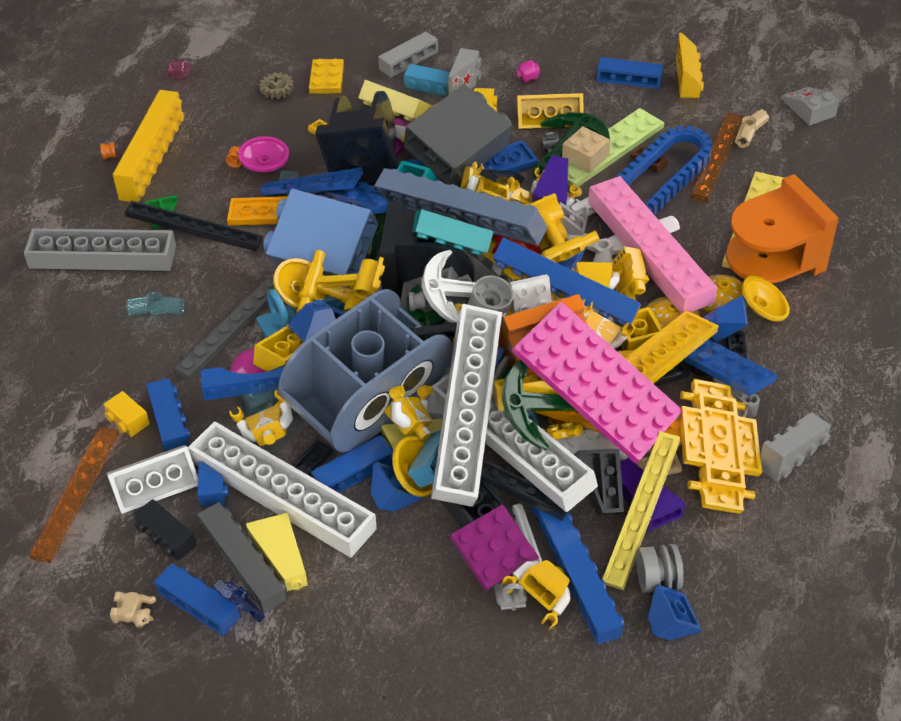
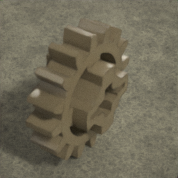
M274 72L272 75L267 74L268 77L263 76V80L259 81L261 94H265L266 98L271 96V99L274 97L279 99L281 96L285 98L286 94H291L290 91H293L294 87L292 77H288V74L282 75V72L279 74Z

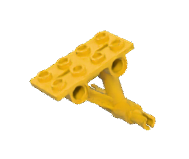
M555 193L527 204V206L533 205L538 209L548 227L539 246L540 250L549 246L551 248L544 250L541 256L558 263L584 251L585 247L600 241L595 230L582 237L575 236L565 241L568 235L561 223L564 213Z
M316 250L312 263L307 266V275L303 288L299 293L300 303L296 312L298 313L306 303L314 302L317 292L339 299L340 302L345 303L343 312H348L374 294L375 291H378L381 283L379 276H382L385 268L382 265L384 258L380 257L378 262L364 259L361 262L358 274L322 276L324 272L322 265L326 254L321 250Z

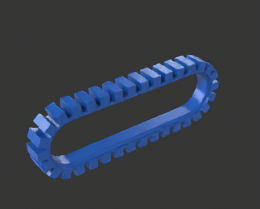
M676 126V130L670 128L667 130V134L663 132L660 135V139L657 138L654 141V145L650 144L648 149L641 153V156L635 158V162L632 161L629 164V168L626 167L622 174L619 173L616 177L621 176L629 186L675 143L689 142L698 146L699 152L645 203L648 209L656 215L658 210H661L664 204L670 201V197L676 196V191L680 192L683 186H686L689 180H692L695 174H698L701 168L707 165L711 158L712 149L710 136L707 133L703 134V130L699 128L693 131V126H687L686 130H684L683 126Z

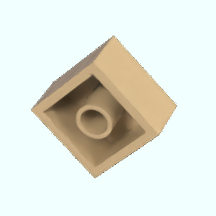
M582 126L563 143L562 157L568 158V163L590 173L609 156L610 139Z

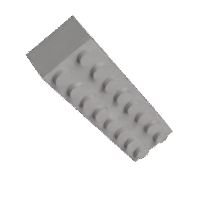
M32 228L24 256L29 269L170 271L176 242L173 230Z

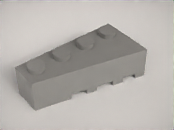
M811 412L797 421L794 428L789 426L783 435L779 433L775 435L773 442L768 440L764 442L760 455L762 472L776 482L782 477L786 478L795 466L799 467L808 455L811 456L815 453L820 444L824 445L829 440L831 425Z

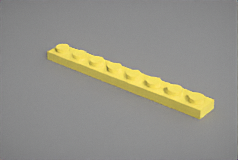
M659 432L603 576L607 586L620 590L625 588L636 559L637 548L641 546L680 443L679 436Z

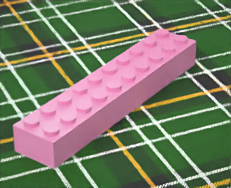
M621 176L590 186L588 203L625 247L641 250L646 272L681 314L686 310L693 312L715 303L717 286Z

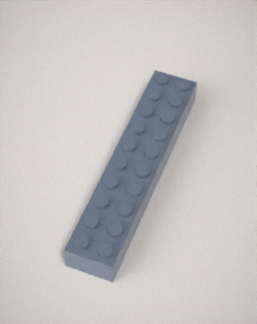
M384 168L374 185L386 200L403 202V208L406 210L418 211L423 209L431 212L455 214L468 221L471 225L493 231V234L535 246L539 245L548 228L538 209L533 205H523L515 200L508 201L500 196H489L484 192L477 193L469 188L462 189L454 184L447 185L441 181H432L423 176L417 177L411 173H401L396 169Z

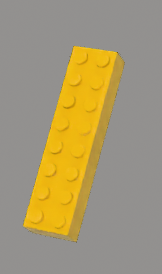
M159 90L115 169L113 178L120 201L139 202L141 197L144 196L147 186L150 185L153 174L156 173L158 165L162 162V157L167 152L170 142L173 141L175 133L178 132L180 123L184 120V112L181 109L182 101L179 98L178 92Z

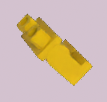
M624 247L617 255V258H614L611 262L613 272L621 271L620 279L615 289L616 292L636 301L635 295L643 294L646 291L645 284L648 282L649 277L645 275L646 269L641 250Z

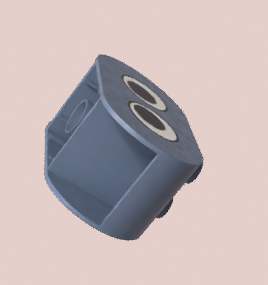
M389 289L380 290L311 336L296 349L282 371L279 380V394L290 407L336 450L340 452L352 451L381 432L382 425L393 423L384 412L391 404V401H393L389 395L391 388L402 385L405 391L402 397H418L420 399L417 394L418 387L422 385L433 386L440 381L450 363L453 345L451 340L445 335H435L425 341L421 340L409 328L423 326L401 308L399 296Z

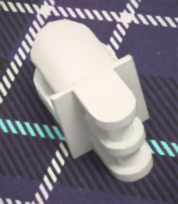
M589 197L581 201L576 199V203L571 206V210L585 221L588 220V216L596 213L588 203Z

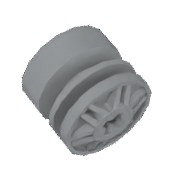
M483 276L476 281L467 305L502 312V317H505L513 301L514 292L506 280L497 276Z
M669 544L667 548L665 545H660L658 555L652 546L637 548V574L640 588L644 594L654 593L655 587L660 585L661 582L664 587L670 589L673 587L674 590L682 589L684 569L676 544Z

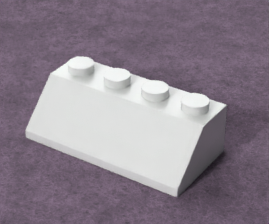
M185 445L106 473L121 514L142 507L152 499L158 501L198 486V476L188 447Z

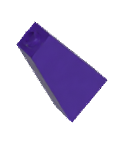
M551 156L532 193V203L555 193L558 203L561 201L567 206L568 158Z
M627 458L620 461L623 498L631 507L644 470ZM664 485L648 524L647 532L684 516L685 502Z

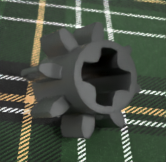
M553 132L544 133V137L540 138L542 150L546 149L547 153L559 142L558 135H554Z

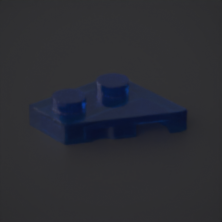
M221 579L214 585L228 601L245 613L249 612L256 621L261 622L266 617L248 598L250 594L243 587L240 586L238 588L233 582L229 581L227 583Z

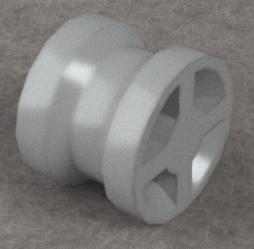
M423 291L418 294L409 292L410 311H415L416 309L426 310Z

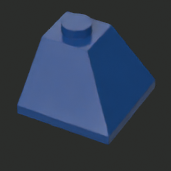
M740 296L702 317L719 326L718 332L711 337L716 342H720L748 325L744 296Z
M315 300L303 306L289 322L288 328L305 342L336 319L332 308L325 301Z
M377 462L373 465L371 496L379 509L394 512L422 498L412 495L402 487L396 478L393 466Z
M662 585L655 587L648 619L651 624V631L656 637L670 641L699 633L702 630L684 593Z

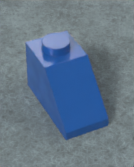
M199 462L197 495L200 507H211L218 502L224 506L226 497H229V486L225 485L222 475L204 462Z

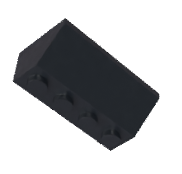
M481 480L478 498L473 507L439 500L461 528L501 505H504L513 520L516 519L513 512L491 486Z

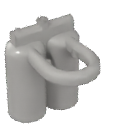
M519 581L512 584H504L502 587V582L494 586L497 604L501 610L512 609V611H515L516 608L526 607V590L521 584H518ZM513 589L511 593H506L508 590Z

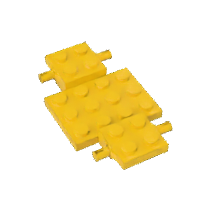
M694 379L691 382L692 393L684 391L680 393V399L689 400L693 405V408L682 406V412L679 414L683 464L700 466L702 468L699 470V482L689 480L687 488L700 491L702 508L740 514L744 511L743 499L754 500L756 496L755 491L745 490L744 474L758 477L762 474L756 419L738 416L737 410L744 411L746 405L744 402H737L732 397L729 385Z

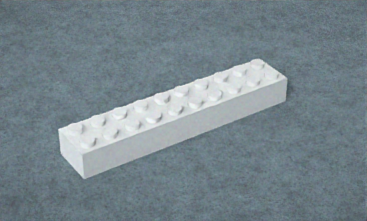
M463 304L458 314L431 499L473 507L478 498L502 312Z
M449 374L432 386L437 402L445 407ZM492 389L485 443L567 513L598 487L594 471L538 425L540 434L549 445L548 450L540 449L526 441L511 425L506 413L497 409L494 402V390Z
M215 421L188 447L193 464L199 467V462H204L222 475L226 484L278 515L288 513L290 522L350 558L377 529L374 513Z

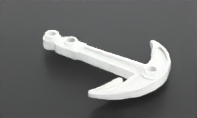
M451 250L435 255L426 265L422 277V289L430 306L447 321L456 323L458 313L452 302L447 303L445 296L470 297L475 283L441 277V270L446 260L453 253Z

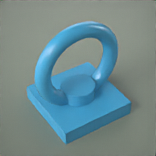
M270 289L267 292V300L271 312L256 318L257 324L266 338L287 326L296 316L290 305L285 307L280 295L274 289Z

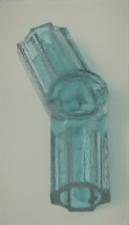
M152 291L146 297L126 300L129 316L148 312L157 316L164 312L183 314L185 301L183 298L165 297L158 291Z

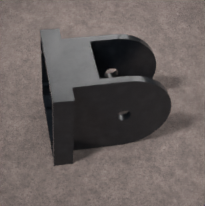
M377 91L374 94L371 108L353 110L346 96L336 97L329 123L317 126L315 132L328 172L362 167L363 175L357 183L367 182L370 185L376 184L384 168L397 170L399 167L395 155V120L389 97L385 91Z
M388 201L379 251L380 257L384 258L382 265L385 266L381 276L382 290H392L401 298L403 283L422 277L429 261L438 253L451 250L453 253L446 260L442 270L452 267L459 277L468 274L472 282L474 281L475 268L473 262L463 251L448 244L435 243V239L430 237L427 240L416 237L417 233L412 232L416 211L404 210L403 202ZM432 212L470 224L468 221L455 214L446 212Z

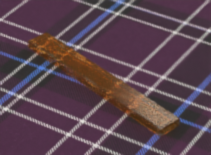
M728 112L711 149V158L702 169L692 191L691 198L708 202L744 116Z
M99 427L31 551L30 557L32 560L51 564L119 436L118 430Z

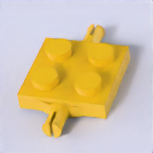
M573 421L562 423L561 427L557 423L547 426L546 430L541 428L555 440L580 436L581 432H583L582 424L573 425Z

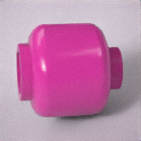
M533 60L520 63L518 70H516L518 79H521L524 83L537 80L538 75H540L538 63H535Z

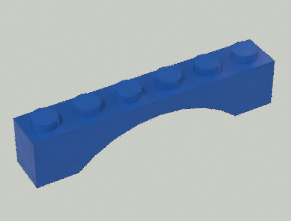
M285 365L273 371L257 374L236 373L220 367L200 370L204 400L279 390V380Z

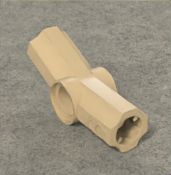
M761 109L751 116L743 117L741 127L735 139L738 147L745 148L749 146L755 131L768 122L769 116L765 110Z

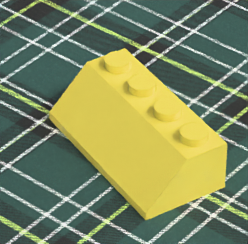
M368 80L364 81L358 97L364 100V104L372 106L374 94L377 91H385L389 97L393 114L398 117L402 114L404 119L411 122L432 106L424 101Z

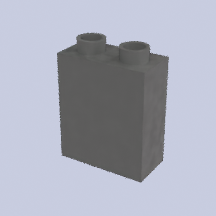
M463 84L406 126L403 147L424 166L430 168L442 182L447 185H457L462 181L465 166L472 167L473 162L476 161V169H478L481 163H486L508 146L512 124L505 113L496 112L487 104L483 94L478 91L473 92Z

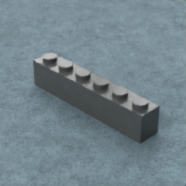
M220 502L197 514L200 527L263 613L286 601L285 591H287L284 582L281 579L277 580L272 566L265 564L260 550L256 551L253 548L254 544L248 535L244 536L239 522L232 520L233 517L228 508L224 509Z

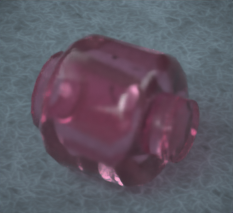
M184 58L172 59L167 64V73L174 80L186 79L189 73H191V64H188Z

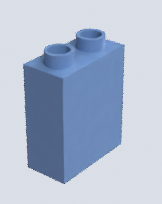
M291 188L288 198L282 199L278 204L276 215L279 221L275 231L267 233L264 240V251L278 267L285 260L294 258L312 263L314 252L321 250L326 254L322 265L324 276L358 274L361 262L366 259L379 223L370 209Z

